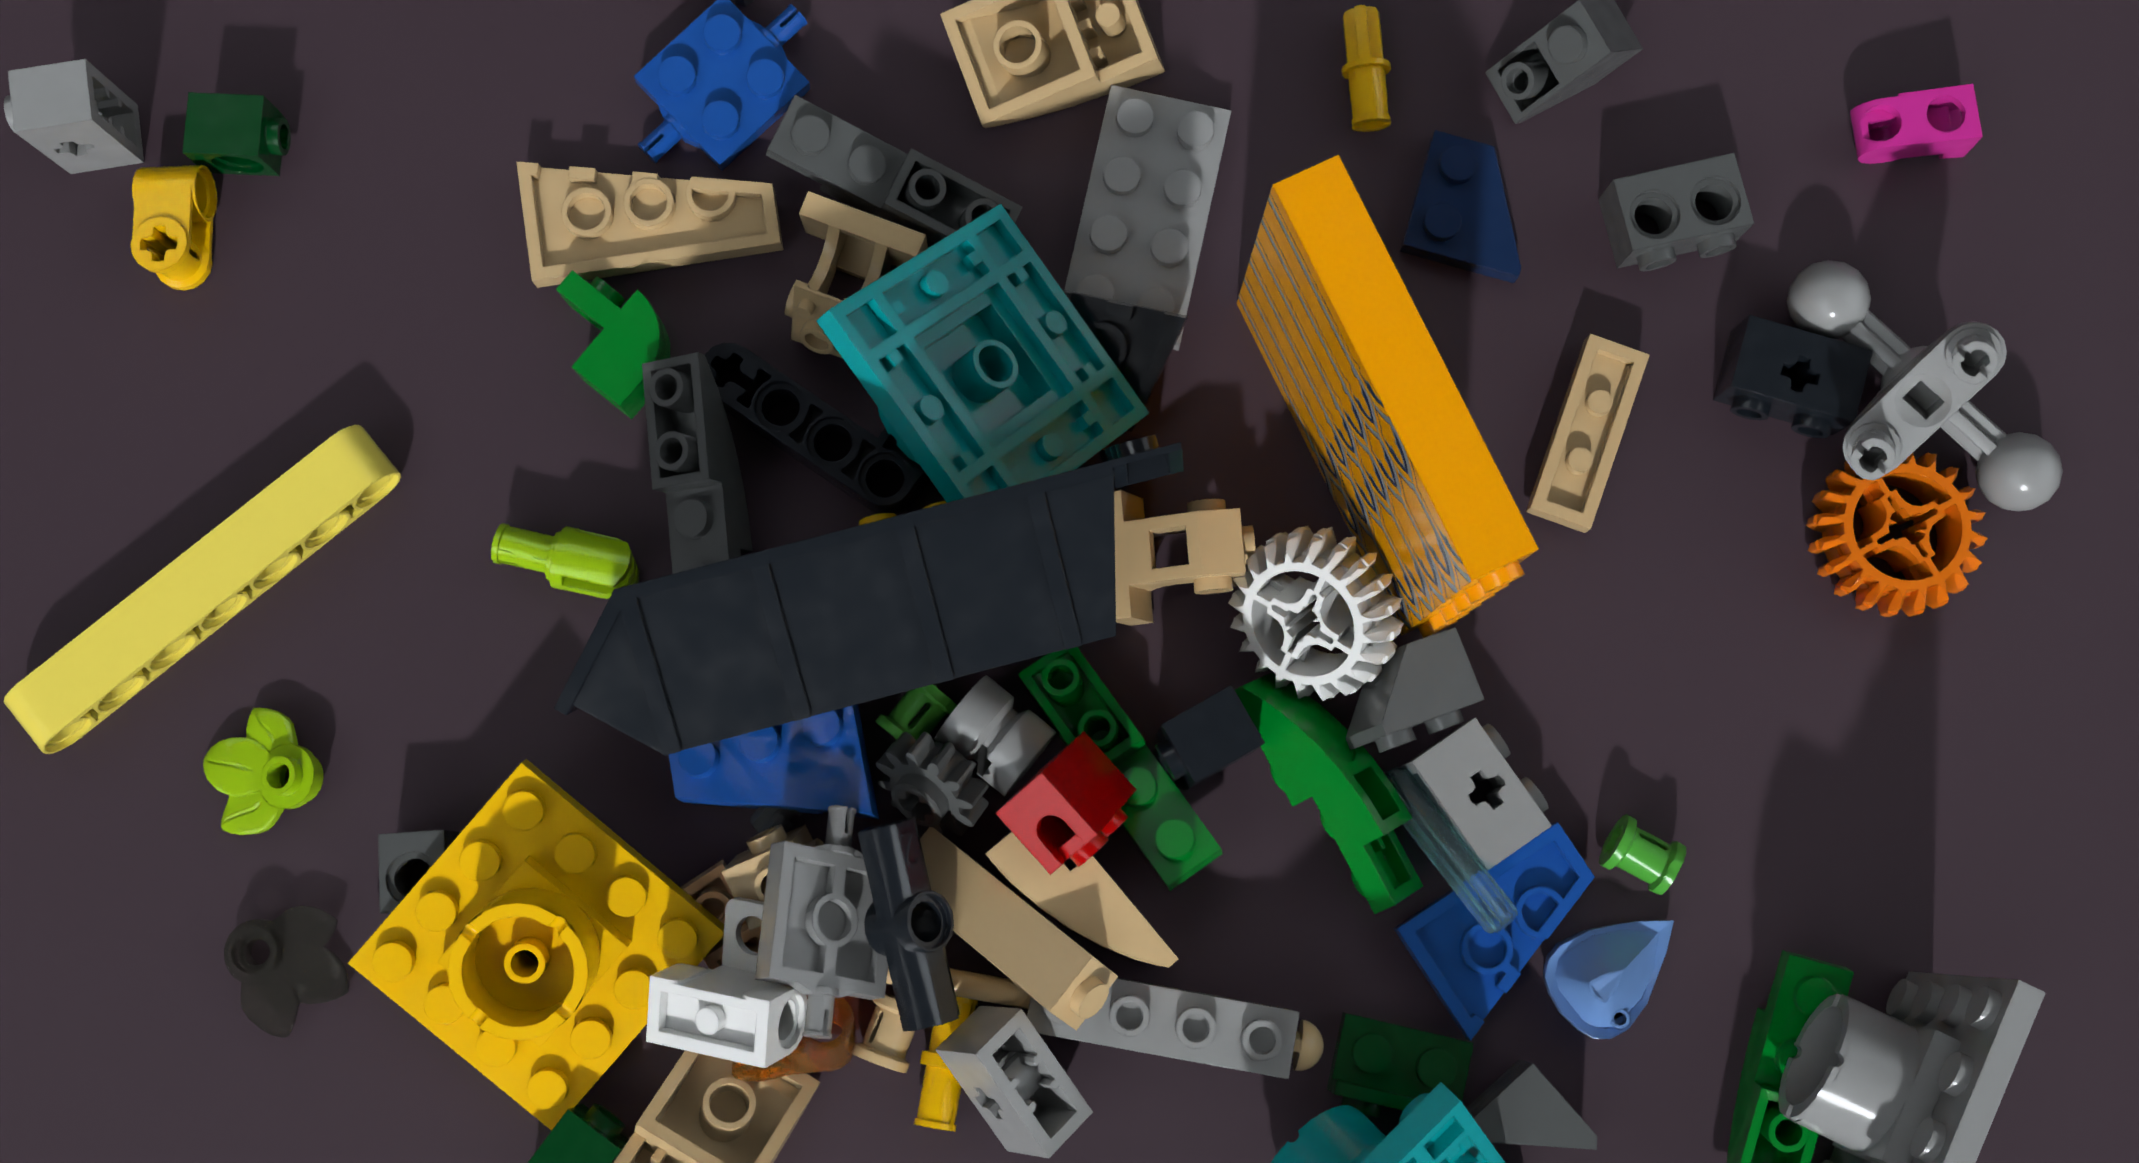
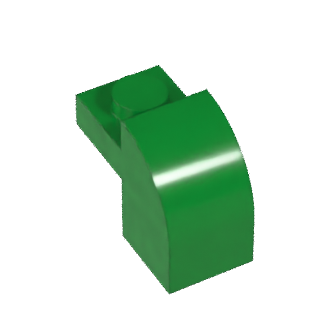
M572 270L556 290L573 310L601 332L571 367L585 383L632 420L645 405L642 364L670 358V341L666 328L649 301L638 290L623 305L626 300L604 280L596 276L589 284Z

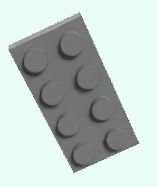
M1111 85L1064 290L1187 315L1232 110ZM1183 329L1173 350L1179 351Z

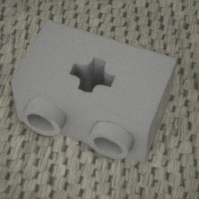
M86 59L8 71L10 95L4 98V112L10 128L68 173L76 174L144 163L138 105Z
M1476 717L1459 725L1407 761L1402 767L1474 870L1487 871L1552 825L1543 814L1549 807L1540 790L1527 777L1519 780L1505 760L1511 753L1504 739L1492 725L1487 723L1482 727ZM1487 779L1493 787L1486 794L1490 804L1486 801L1474 804L1469 797V794L1476 788L1473 780L1479 782Z
M979 1006L935 1049L1008 1152L1049 1159L1093 1113L1021 1008Z

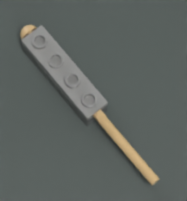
M888 968L886 984L892 985ZM950 968L957 997L1028 1009V1019L1037 1032L1043 1035L1289 1079L1292 1058L1293 1070L1304 1071L1316 1065L1323 1054L1324 1042L1320 1031L1315 1025L1303 1019L1300 1021L1297 1031L1300 1012L1291 1008L1118 977L1109 988L1107 1000L1102 1008L1092 1017L1085 1019L1076 1031L1050 1013L1011 979Z

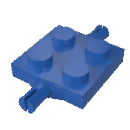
M716 0L634 75L636 84L658 105L664 119L657 128L638 143V146L646 156L648 155L649 159L656 164L663 155L682 139L685 143L701 149L723 171L788 110L795 95L802 98L810 90V82L787 59L782 47L802 27L808 24L801 12L797 13V8L789 4L780 15L764 28L762 25L749 20L730 0Z

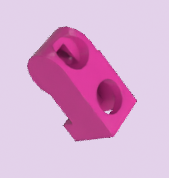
M1973 83L1899 93L1898 96L1862 103L1850 111L1857 160L1866 164L1885 163L1901 158L1939 155V159L1964 157L1983 137Z

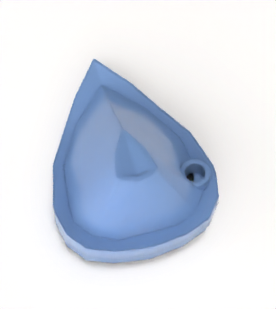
M1674 920L1634 921L1583 930L1558 942L1546 956L1543 979L1547 992L1559 1013L1577 1030L1592 1039H1612L1628 1030L1648 1004L1667 953Z

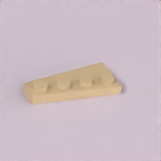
M516 161L531 279L537 288L561 284L572 270L584 280H591L596 276L605 278L784 250L776 194L772 183L691 177L690 180L660 178L658 173L634 171L632 175L597 172L596 168L569 166V170L542 168L539 163Z

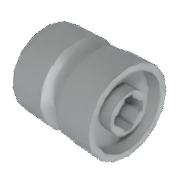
M985 675L949 715L937 732L934 740L944 744L950 742L967 760L974 759L978 763L977 775L1005 797L1036 762L1057 731L1029 709L1019 713L1013 709L1014 697Z

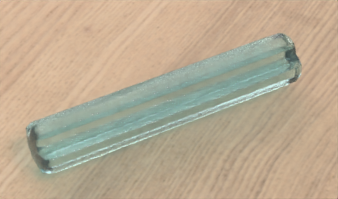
M1394 767L1386 772L1385 775L1412 816V819L1402 824L1485 932L1490 934L1497 933L1506 928L1518 915L1515 905L1409 770L1404 767Z

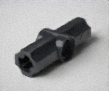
M915 817L860 830L858 837L873 902L865 916V935L869 945L877 953L886 956L903 1031H917L959 1019L960 1011L945 951V946L952 937L954 928L953 912L949 902L941 894L931 890Z

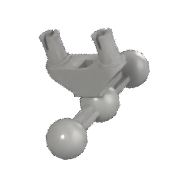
M1826 260L1813 263L1798 273L1789 287L1787 297L1789 316L1797 328L1832 339L1842 338L1846 343L1873 350L1870 365L1883 375L1880 386L1881 390L1851 423L1844 437L1842 448L1845 460L1858 476L1867 480L1880 479L1896 469L1933 433L1941 428L1977 460L1975 470L1977 485L1989 502L2001 509L2020 512L2035 509L2051 499L2060 487L2063 474L2060 455L2052 444L2035 434L2023 432L2006 434L1969 401L1997 375L2005 363L2007 355L2005 340L1997 329L1987 323L1977 321L1962 322L1950 328L1929 346L1923 345L1910 348L1869 311L1871 302L1870 290L1867 281L1859 270L1845 262Z

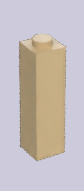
M929 827L920 838L931 890L941 894L949 902L954 919L953 931L1045 1009L1077 1031L1085 1019L1092 1017L1102 1008L1107 1000L1109 988L1118 976L935 828Z

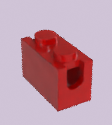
M1083 731L1042 767L995 814L1051 875L1068 858L1080 867L1100 850L1109 840L1107 837L1128 818L1121 807L1137 789Z

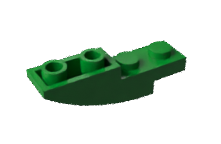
M1078 647L1046 654L1018 674L1052 727L1057 731L1065 746L1070 744L1084 731L1137 789L1121 807L1128 816L1121 826L1133 843L1138 846L1169 891L1223 854L1219 844L1152 754L1143 736Z
M1274 673L1235 689V692L1265 742L1261 749L1270 764L1273 780L1285 792L1292 807L1311 797L1313 798L1320 811V819L1325 831L1335 839L1351 869V877L1356 889L1367 899L1374 914L1398 904L1423 887L1419 876L1394 832V829L1412 819V816L1392 783L1363 746L1350 750L1346 741L1348 729L1311 697L1304 696L1298 699L1294 685L1289 683L1286 687L1275 689L1276 675Z
M1782 950L1766 1009L1757 1007L1736 1097L1726 1163H1811L1819 1134L1789 1120L1780 1112L1778 1098L1781 1078L1788 1057L1793 1058L1797 1055L1798 1050L1794 1043L1814 1010L1831 995L1843 994L1848 996L1854 972L1850 969Z

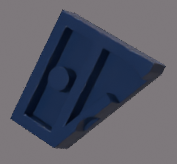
M1437 130L1434 131L1428 146L1400 252L1515 283L1520 275L1521 264L1495 146Z

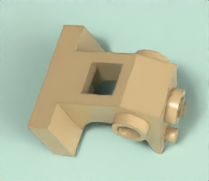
M808 191L799 216L805 232L824 239L825 243L818 265L809 283L796 280L786 302L785 315L792 318L791 340L802 343L813 352L831 354L842 358L816 322L830 308L843 301L827 295L836 270L865 280L861 288L863 289L886 275L891 265L899 267L928 249L926 234Z
M1123 490L1114 491L1116 623L1128 626L1154 623L1151 591L1164 586L1194 583V593L1199 595L1233 591V587L1237 586L1233 580L1235 577L1245 575L1246 560L1256 553L1253 526L1241 525L1240 508L1226 509L1224 499H1202L1187 503V512L1145 518L1143 498ZM1186 533L1189 564L1156 568L1154 538L1169 534Z

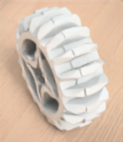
M1308 525L1298 527L1289 534L1286 531L1284 533H1277L1266 541L1265 546L1260 545L1256 548V553L1246 560L1245 575L1235 577L1233 580L1239 589L1232 594L1228 604L1241 613L1234 617L1230 628L1245 632L1247 639L1242 642L1239 652L1254 651L1260 660L1257 662L1255 672H1264L1271 669L1276 673L1275 689L1286 687L1292 681L1298 699L1310 696L1314 691L1317 692L1322 701L1334 698L1339 692L1346 696L1355 693L1367 681L1372 682L1383 671V664L1387 663L1394 656L1395 649L1398 646L1393 640L1401 633L1404 623L1392 616V614L1400 608L1403 598L1385 593L1384 589L1391 584L1393 574L1382 573L1377 575L1371 566L1375 564L1377 552L1367 553L1363 557L1355 553L1356 536L1346 537L1337 544L1333 527L1322 528L1313 534ZM1284 572H1306L1318 576L1319 579L1316 582L1305 580L1302 577L1294 580L1285 575ZM1320 645L1330 651L1336 647L1345 653H1326L1316 650L1312 646Z

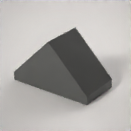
M1521 1059L1516 1061L1466 1107L1491 1143L1597 1150V1135L1533 1063Z

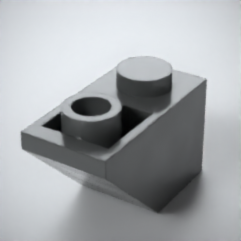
M1578 0L1485 73L1515 124H1518L1595 85L1640 52L1643 47L1615 0Z
M1456 627L1395 649L1394 656L1387 663L1383 664V671L1372 682L1367 681L1364 683L1346 735V741L1350 750L1374 741L1379 753L1416 740L1412 728L1421 724L1425 725L1428 735L1464 722L1461 709L1485 700Z

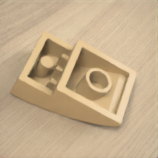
M970 0L940 14L980 122L984 128L1010 124L1070 108L1109 94L1111 85L1127 88L1165 72L1138 0Z
M1012 832L985 854L1006 879L1036 906L1067 928L1094 943L1134 960L1167 968L1179 959L1093 856L1080 867L1076 866L1071 871L1063 863L1062 866L1050 875Z
M685 1050L636 1123L634 1133L614 1163H774L816 1092L820 1081L783 1059L767 1068H761Z

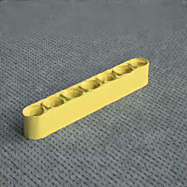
M361 425L348 426L338 431L18 682L4 697V704L44 754H52L72 745L387 496L401 479L400 472Z

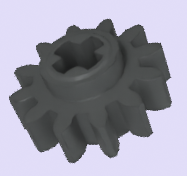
M903 732L876 763L877 768L884 773L877 783L882 788L891 791L892 800L890 804L898 808L905 817H915L917 825L933 827L941 834L949 828L957 836H962L969 826H974L989 805V802L982 796L988 789V784L978 778H973V769L976 764L971 760H967L955 749L952 743L934 742L928 732H923L917 740L907 732Z

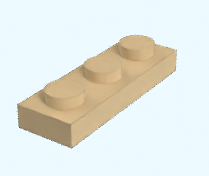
M1591 333L1585 338L1525 512L1583 533L1591 529L1650 354Z

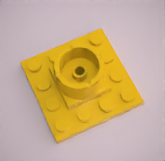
M525 759L365 942L348 964L552 1131L565 1112L580 1102L646 1026L650 975L679 963L698 966L724 936V924L529 760ZM524 950L532 952L538 961L531 959Z

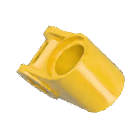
M204 165L141 167L137 169L132 182V198L134 202L133 232L130 244L132 255L139 265L150 272L156 273L160 281L172 289L181 291L194 289L204 283L211 272L213 264V218L217 209V191L212 173Z

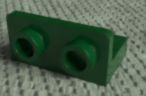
M1343 1012L1327 1090L1335 1095L1343 1096L1341 1106L1350 1105L1364 1115L1380 1117L1382 1106L1404 1110L1414 1098L1424 1093L1429 1094L1440 1082L1462 1102L1474 1043Z

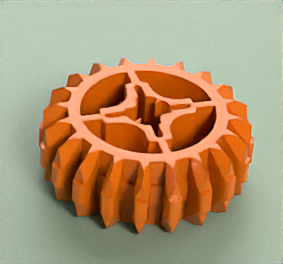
M1912 453L1896 469L1880 479H1863L1855 473L1847 461L1844 463L1845 471L1837 469L1825 478L1829 490H1822L1816 493L1811 501L1823 513L1808 518L1805 526L1813 531L1822 533V538L1810 543L1807 551L1815 554L1825 552L1828 562L1818 568L1817 575L1826 577L1836 573L1839 576L1840 580L1835 585L1834 595L1842 597L1856 590L1855 609L1864 611L1872 608L1877 603L1880 616L1891 617L1897 615L1899 610L1902 609L1905 615L1912 617L1922 614L1926 605L1932 609L1944 606L1949 600L1948 592L1955 594L1967 587L1969 583L1963 573L1976 571L1979 565L1982 564L1969 550L1983 546L1988 538L1972 531L1971 524L1981 521L1986 512L1977 509L1969 511L1965 500L1973 496L1976 488L1967 486L1957 490L1952 484L1957 477L1959 468L1948 467L1938 473L1936 472L1937 454L1926 453L1915 460L1914 453ZM1887 485L1908 491L1924 505L1916 506L1905 502L1897 490L1890 491ZM1859 501L1862 506L1857 511L1863 521V532L1860 538L1856 540L1853 518ZM1911 519L1913 520V525L1901 531L1902 537L1896 540L1892 538L1878 544L1877 540L1890 533L1889 526L1894 524L1900 525ZM1934 524L1937 532L1936 552L1933 551L1929 541V532ZM1879 557L1887 561L1894 572L1901 571L1906 580L1893 578L1880 572L1868 562L1867 558Z

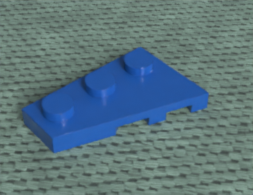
M858 704L669 754L675 798L683 803L758 809L759 807L790 809L800 813L812 814L828 813L829 806L840 805L855 808L856 817L879 819Z
M1559 822L1551 823L1552 826L1490 870L1479 871L1393 928L1467 1040H1472L1484 1024V1018L1503 993H1507L1521 975L1520 971L1541 943L1551 936L1595 878Z

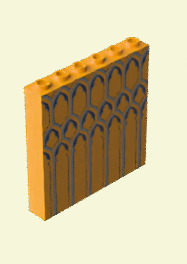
M1339 154L1272 184L1236 304L1352 537L1356 536V545L1362 557L1367 553L1377 552L1375 564L1371 566L1377 575L1382 573L1393 574L1391 584L1384 590L1386 594L1403 598L1400 608L1392 614V616L1404 623L1401 628V636L1418 628L1423 638L1428 637L1457 623L1458 619L1468 615L1469 611L1481 606L1482 602L1495 596L1496 592L1509 586L1510 582L1525 575L1520 563L1539 550Z

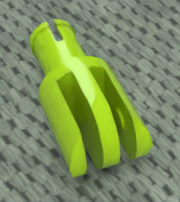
M502 523L497 528L491 548V560H493V563H503L545 573L550 586L555 589L608 599L614 589L639 583V570L629 544L615 537L569 526L564 527L562 531H558L554 536Z

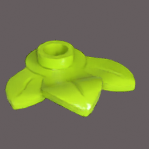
M253 708L248 718L246 737H231L217 742L209 749L203 759V768L207 780L219 792L229 795L221 820V828L230 834L252 835L270 830L278 821L284 809L299 808L315 798L322 787L324 779L323 768L319 760L310 750L298 745L294 723L282 712L268 708ZM288 769L289 779L288 782L285 784V773Z

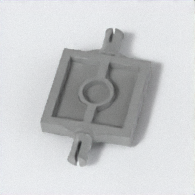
M834 805L828 807L825 845L811 847L782 841L771 844L755 980L789 985L800 993L808 995L805 1027L802 1036L816 1039H832L831 1031L835 998L851 996L868 1000L885 998L888 972L886 956L877 953L869 945L865 935V916L873 902L863 854L851 847L856 809L848 808V806Z

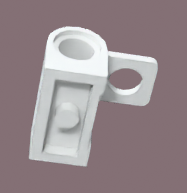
M736 897L726 903L721 966L712 970L679 963L650 975L646 1042L761 1068H767L790 1055L797 1048L803 1037L802 1034L805 1027L807 996L789 985L755 980L758 953L751 951L741 938V927L746 917L755 916L762 920L764 902Z

